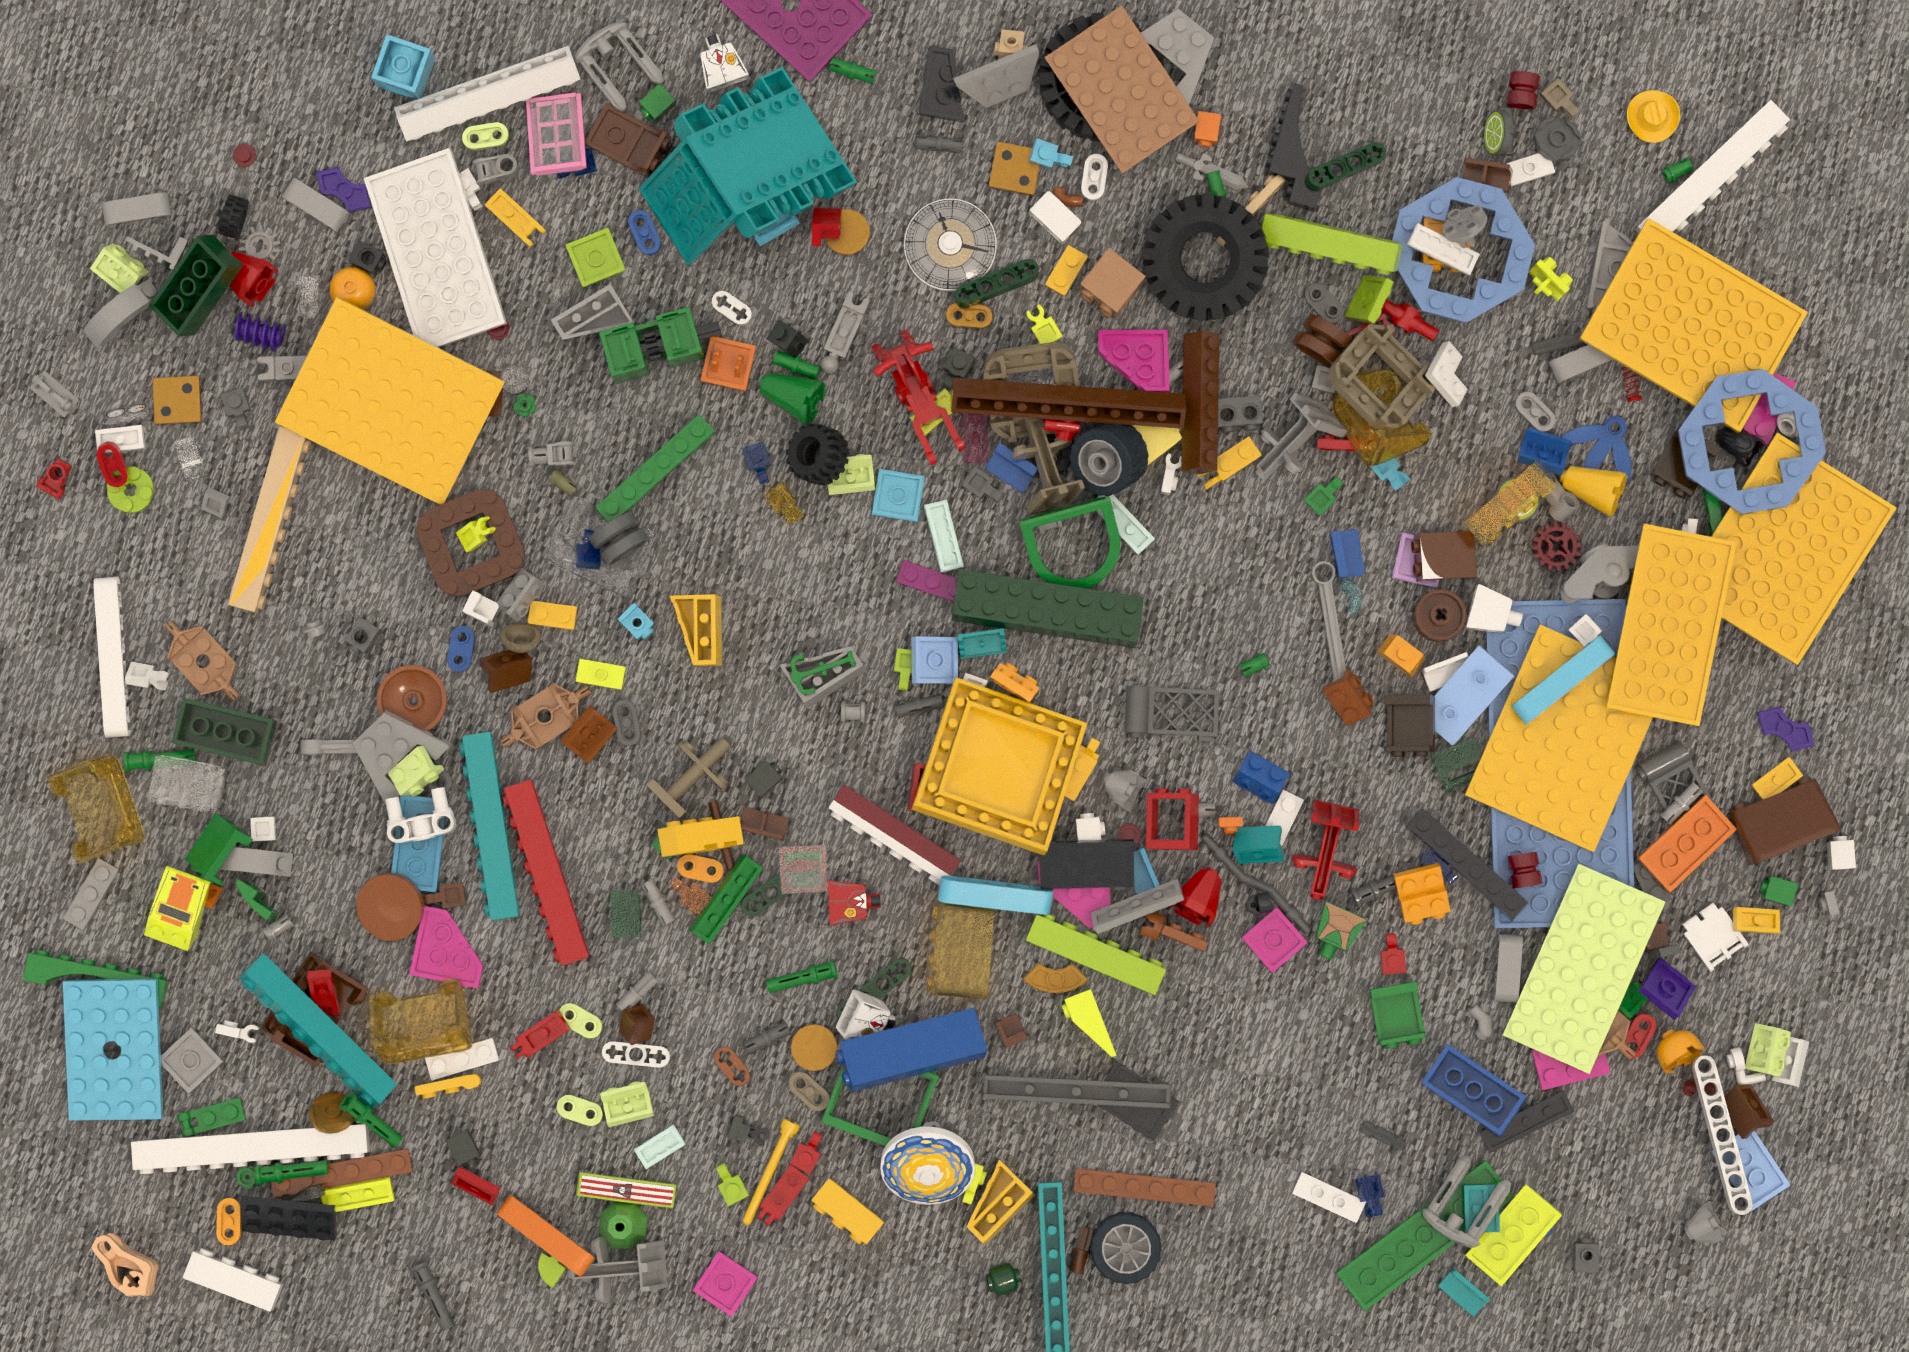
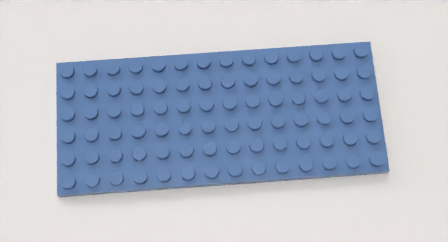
M1625 599L1577 600L1572 604H1567L1563 600L1512 601L1510 610L1523 613L1520 626L1506 624L1505 630L1502 633L1486 632V651L1515 675L1488 706V738H1490L1538 626L1543 625L1579 641L1569 629L1585 614H1588L1602 630L1597 636L1601 635L1615 652L1613 657L1616 658L1626 611ZM1631 769L1594 852L1490 807L1492 870L1512 887L1510 876L1514 872L1509 869L1507 856L1537 852L1539 865L1536 869L1541 871L1543 882L1540 885L1514 889L1528 901V905L1513 922L1493 905L1494 928L1551 927L1578 864L1634 888Z

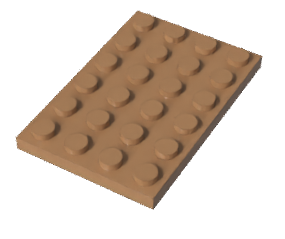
M1122 5L1044 57L1122 174L1199 123L1198 118Z

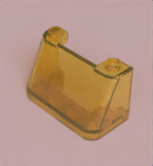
M1393 370L1367 371L1356 374V377L1386 407L1401 390V382ZM1336 392L1333 400V412L1336 418L1348 430L1346 434L1366 466L1380 465L1428 443L1432 433L1425 423H1416L1413 427L1411 422L1408 421L1398 430L1391 433L1387 429H1375Z
M107 755L90 758L47 776L51 792L57 797H66L80 840L74 842L72 846V855L77 865L143 842L144 831L121 764L115 756Z
M459 979L445 980L439 986L440 992L397 999L388 991H381L376 995L369 996L370 1046L383 1062L390 1064L466 1051L472 1047V1036L464 990Z

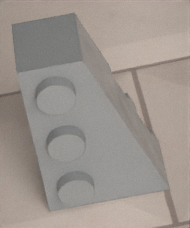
M611 284L551 319L563 340L633 322Z
M851 646L823 653L820 656L804 658V661L796 662L797 671L802 673L820 667L819 662L823 661L824 665L844 659L848 657L847 652L852 651L856 663L855 667H852L849 662L826 670L827 675L825 676L820 672L803 678L801 682L803 689L808 690L813 686L815 693L811 695L801 694L797 685L791 681L792 669L790 663L780 665L807 709L866 672Z

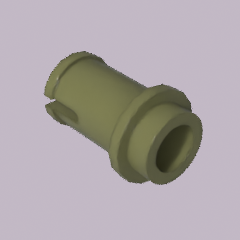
M556 469L548 479L551 482L550 485L557 486L571 497L579 485L563 475L562 470L558 471Z

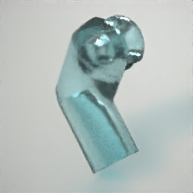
M1346 580L1342 583L1341 588L1350 599L1348 612L1359 614L1363 592L1356 582Z

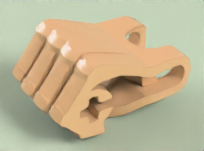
M109 1233L97 1237L92 1245V1249L105 1265L111 1284L129 1297L152 1295L155 1290L157 1271L159 1270V1264L156 1260L129 1248L116 1234ZM106 1241L111 1246L110 1250L106 1248ZM119 1266L133 1270L124 1277L123 1282L120 1280Z

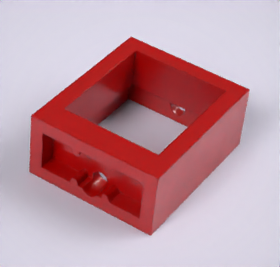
M1155 788V793H1147L1146 849L1198 850L1199 794L1191 793V789H1177V793H1169V789ZM1158 799L1185 800L1184 840H1157Z

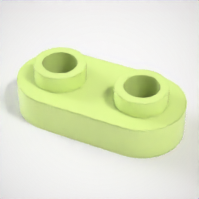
M498 122L470 126L465 129L462 135L464 145L474 151L503 146L509 139L507 128ZM497 131L502 134L499 139L493 138V134ZM473 135H477L479 137V140L476 143H472L470 141V138Z
M572 1003L565 1004L560 1008L559 1011L571 1030L586 1038H595L601 1033L602 1022L597 1016ZM569 1010L574 1013V1017L571 1020L566 1018V1012ZM588 1022H592L594 1024V1029L592 1031H588L586 1029V1024Z
M565 1095L557 1103L558 1113L566 1119L587 1126L597 1125L602 1120V1108L594 1102L573 1095ZM567 1102L573 1105L571 1111H566L564 1108ZM588 1110H593L595 1112V1117L593 1119H589L586 1114Z

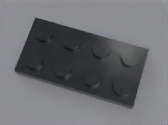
M241 1196L242 1231L272 1234L274 1236L314 1238L323 1241L336 1240L335 1205Z

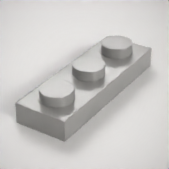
M98 858L63 919L81 930H85L117 876L119 869Z

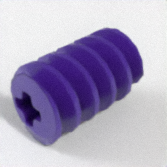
M241 312L235 325V340L241 341L244 337V343L246 344L252 341L253 345L257 347L261 343L263 349H267L270 346L271 350L275 352L283 343L287 325L284 324L281 330H279L278 322L269 327L268 319L262 325L260 324V317H257L252 322L251 314H248L244 320Z

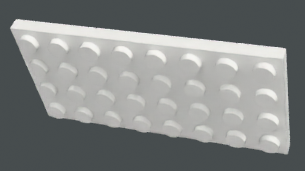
M447 148L364 178L413 335L439 348L507 324L452 149Z

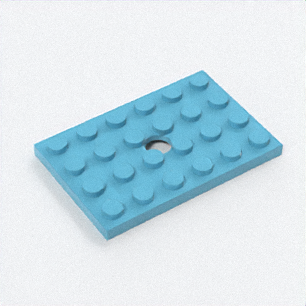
M158 979L64 980L63 1000L69 1120L162 1119L163 1096ZM109 1041H114L121 1047V1054L116 1059H111L104 1053V1046Z

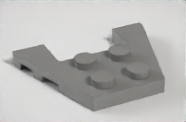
M1177 9L1141 32V35L1148 45L1152 46L1186 74L1177 85V88L1189 105L1214 37L1180 9Z
M387 710L352 743L385 804V799L400 795L387 773L417 744L424 746L427 753L435 761L451 746L449 741L441 740L433 736V733L427 730L423 731L413 726V723Z

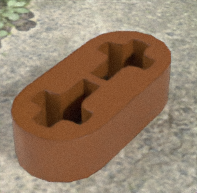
M721 1047L715 1052L714 1060L734 1085L742 1086L749 1081L750 1072L731 1048ZM721 1051L724 1053L730 1052L729 1060L733 1063L731 1066L725 1061L722 1063L719 1061L721 1057L719 1053ZM735 1066L738 1071L744 1070L746 1072L744 1074L745 1080L743 1082L741 1080L735 1081L733 1077L736 1074L731 1068Z

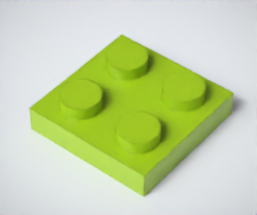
M609 228L566 244L583 289L626 271Z
M1363 275L1344 317L1352 321L1374 324L1381 315V308L1389 297L1394 282L1385 277Z

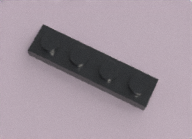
M1564 1090L1518 1112L1501 1138L1488 1129H1484L1479 1133L1491 1154L1574 1112Z

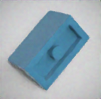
M1144 848L1134 852V889L1136 894H1140L1160 886Z

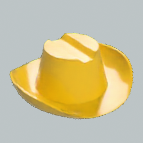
M1657 90L1644 91L1636 95L1629 103L1627 120L1631 130L1641 140L1650 143L1661 142L1670 137L1676 130L1680 120V109L1675 99L1669 94Z

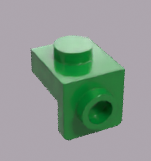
M1636 980L1629 984L1618 1009L1628 1020L1644 1003L1649 1001L1648 998L1638 991L1642 984Z

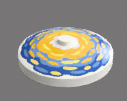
M917 1127L899 1133L887 1143L882 1152L880 1170L886 1186L900 1198L917 1204H940L953 1200L970 1186L975 1173V1159L969 1145L955 1133L937 1127Z

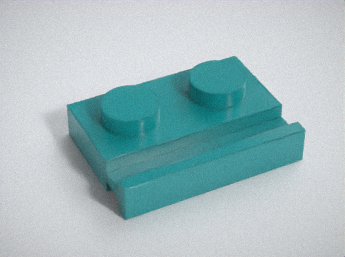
M1497 1184L1464 1185L1465 1233L1473 1224ZM1491 1208L1488 1210L1487 1214L1485 1215V1217L1483 1218V1220L1481 1221V1223H1480V1225H1479L1478 1227L1481 1226L1482 1222L1484 1221V1219H1485L1486 1216L1488 1215V1213H1489V1211L1491 1210ZM1499 1209L1484 1232H1500Z

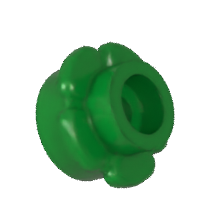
M525 394L517 396L516 402L513 404L514 410L522 417L533 414L536 410L534 397Z
M243 1166L238 1170L236 1180L243 1188L250 1189L257 1184L255 1167Z

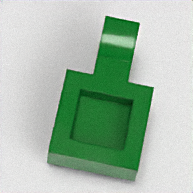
M1336 477L1326 488L1320 483L1304 501L1321 516L1337 500L1332 494L1343 482Z

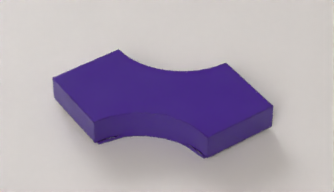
M339 167L316 172L321 194L332 195L341 199L349 213L372 208L366 185L349 182L343 177Z
M1780 706L1757 712L1762 735L1772 734L1782 738L1788 744L1791 752L1815 746L1809 723L1800 724L1791 721L1784 715Z

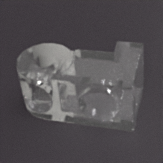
M295 276V285L301 287V301L297 307L298 313L305 320H314L320 312L321 278L318 276Z
M197 436L174 441L180 465L183 468L187 482L205 478L206 472Z

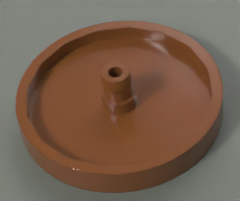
M382 873L371 878L363 885L357 897L356 909L361 924L370 934L382 940L396 941L407 937L420 925L424 914V902L419 889L411 880L396 873Z

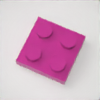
M1278 907L1241 937L1271 973L1308 943Z
M719 1251L693 1291L732 1317L758 1276Z

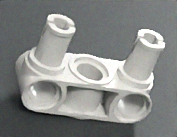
M445 787L431 790L435 808L433 814L420 815L408 818L407 820L402 815L399 797L385 799L389 817L387 821L388 838L395 843H407L431 839L435 836L453 832L456 827V819L451 807L448 806ZM442 817L450 819L451 824L448 829L442 830L440 828L439 821ZM398 826H402L405 831L401 839H396L393 835L394 829Z

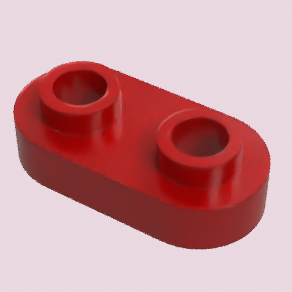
M103 442L98 447L96 453L102 474L107 484L112 487H121L127 482L129 475L119 446L114 442ZM111 450L113 454L108 455L105 451ZM117 470V471H119L121 474H120V475H115V474L113 473V471Z
M1639 1014L1632 1020L1625 1042H1627V1045L1630 1042L1636 1043V1049L1634 1050L1636 1055L1633 1056L1628 1050L1626 1052L1633 1058H1637L1644 1053L1656 1030V1022L1652 1016ZM1642 1021L1647 1023L1645 1030L1639 1028V1024Z

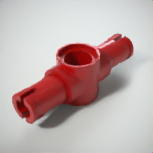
M1386 299L1381 308V312L1390 316L1392 325L1395 327L1398 325L1407 334L1417 332L1433 342L1440 331L1423 321V317L1420 316L1421 312L1409 304L1396 305Z

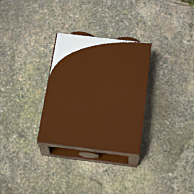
M1474 531L1419 533L1414 535V539L1411 541L1412 553H1415V562L1412 569L1417 582L1443 579L1467 580L1477 577Z

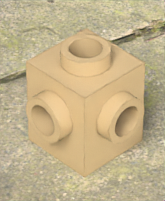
M1002 29L1000 42H995L994 56H998L999 60L1028 48V45H1024L1025 32Z

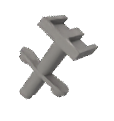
M1295 392L1290 400L1301 412L1298 422L1282 439L1267 427L1261 430V439L1267 444H1273L1274 447L1256 466L1258 468L1256 474L1260 478L1267 480L1285 461L1287 462L1285 467L1291 473L1301 472L1304 466L1294 452L1317 430L1341 438L1346 434L1348 430L1323 401Z
M597 1237L595 1240H592L591 1249L596 1254L598 1263H591L582 1277L575 1274L569 1268L567 1269L568 1277L572 1280L599 1278V1287H596L595 1297L601 1303H608L610 1301L612 1276L639 1275L641 1292L668 1287L664 1240L637 1244L638 1260L609 1262L607 1242L604 1237Z

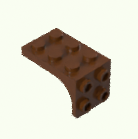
M607 103L585 140L586 146L646 178H649L662 164L660 163L663 154L667 155L673 144L671 143L669 131L665 129L663 131L657 130Z

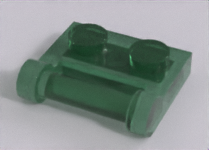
M1475 737L1431 754L1446 794L1452 792L1453 788L1471 781L1475 770L1449 780L1447 773L1474 762L1478 765L1482 754Z

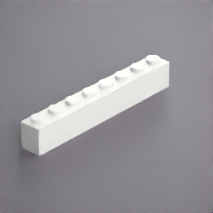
M566 46L394 107L406 141L416 140L423 135L442 131L444 128L454 124H462L468 119L484 116L496 109L507 108L510 104L529 100L531 97L541 93H549L553 89L564 85H571L581 79L570 48Z
M1770 100L1646 219L1650 218L1672 232L1676 229L1679 233L1688 224L1686 219L1691 214L1697 216L1705 208L1703 203L1708 198L1712 201L1722 192L1719 189L1721 185L1725 182L1729 185L1738 177L1736 171L1741 166L1746 169L1755 160L1752 156L1758 150L1762 154L1771 145L1769 140L1774 135L1779 138L1788 129L1786 124L1790 119ZM1646 219L1635 229L1637 233L1640 232Z

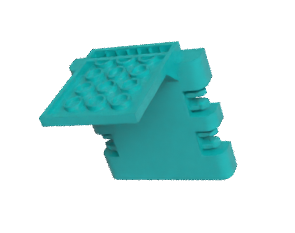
M781 67L759 77L754 83L753 89H750L749 95L742 93L738 87L725 93L720 98L719 104L716 105L715 111L707 109L703 103L681 113L674 121V129L682 142L638 190L689 266L696 262L733 225L737 226L743 236L750 238L773 227L779 221L780 212L795 216L809 209L814 204V196L816 198L830 199L852 188L857 181L788 74Z

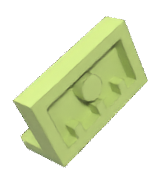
M114 243L102 249L90 268L119 293L134 284L137 285L139 280L149 272L139 260L130 257L123 247Z
M1755 1023L1745 1064L1746 1069L1780 1077L1785 1065L1784 1060L1790 1044L1791 1032Z

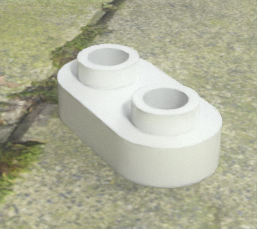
M1100 154L1090 155L1084 165L1081 192L1084 198L1089 201H1096L1104 194L1108 163L1106 158ZM1092 164H1100V169L1097 171L1093 170ZM1094 185L1097 187V191L1090 193L1088 188Z

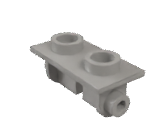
M45 370L40 376L37 374L32 379L33 384L30 386V389L64 418L80 401Z

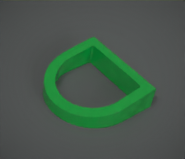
M1109 496L1019 519L1030 562L1036 573L1047 583L1088 588L1102 581L1112 571L1117 562L1120 552V535ZM1102 510L1109 536V549L1101 566L1093 573L1081 578H1065L1050 571L1039 556L1032 529Z

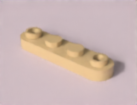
M1272 174L1264 182L1265 188L1260 193L1256 191L1248 199L1250 204L1245 209L1254 216L1284 185L1286 180L1280 175L1275 177ZM1218 236L1216 241L1222 247H1225L1227 244Z

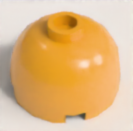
M343 268L333 276L330 282L329 294L333 303L336 297L362 310H366L374 300L376 292L374 280L367 271L361 268Z
M1671 1029L1662 1035L1663 1040L1658 1044L1656 1055L1660 1066L1668 1074L1674 1072L1673 1067L1684 1064L1685 1067L1692 1063L1696 1057L1702 1055L1700 1050L1704 1051L1705 1048L1700 1040L1690 1031H1674Z

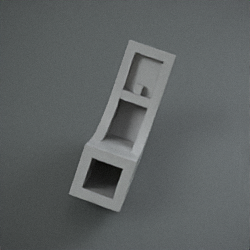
M149 279L138 286L136 284L132 285L107 303L89 321L83 332L96 348L112 341L123 326L132 318L150 308L149 304L158 293V290Z
M234 847L219 870L291 877L293 854Z

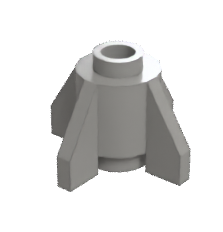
M1132 770L1113 771L1107 774L1103 785L1105 786V792L1110 795L1115 803L1131 812L1134 799L1139 789L1146 784L1147 780Z
M1712 1201L1703 1204L1694 1216L1687 1221L1685 1231L1690 1240L1694 1239L1697 1243H1717L1724 1239L1723 1235L1728 1233L1715 1213Z

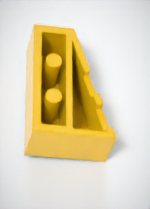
M716 594L670 596L693 665L699 667L722 666L721 596Z
M739 816L717 820L707 817L698 819L699 822L696 819L682 821V825L680 821L666 823L667 827L657 829L662 857L707 852L744 844Z
M999 1160L967 1228L983 1244L987 1245L1036 1194Z

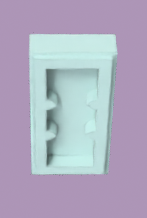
M673 1124L635 1148L634 1151L645 1169H648L686 1145Z

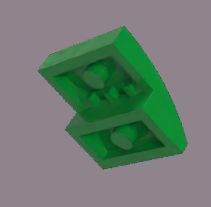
M238 879L236 881L237 888L246 902L266 920L274 921L279 913L259 901L264 892L246 880Z

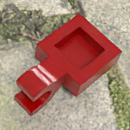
M1385 934L1387 951H1380L1382 974L1406 973L1404 949H1397L1396 934Z
M814 1131L807 1145L799 1144L789 1164L811 1174L821 1155L820 1152L816 1151V1148L823 1135Z

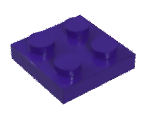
M1658 958L1638 991L1675 1020L1682 1013L1696 986L1665 960Z

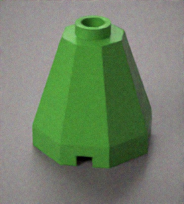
M614 1201L600 1213L599 1234L605 1238L611 1248L632 1249L646 1237L648 1217L637 1204ZM619 1222L624 1224V1230H618Z

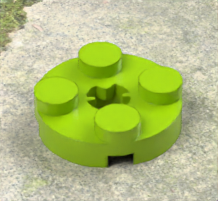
M127 467L129 472L127 482L121 487H112L107 484V495L115 508L125 513H138L150 505L154 495V483L145 471L137 467ZM116 471L114 474L120 475L121 473ZM128 484H131V486L133 484L136 485L137 488L134 490V496H130V494L127 496L125 494Z

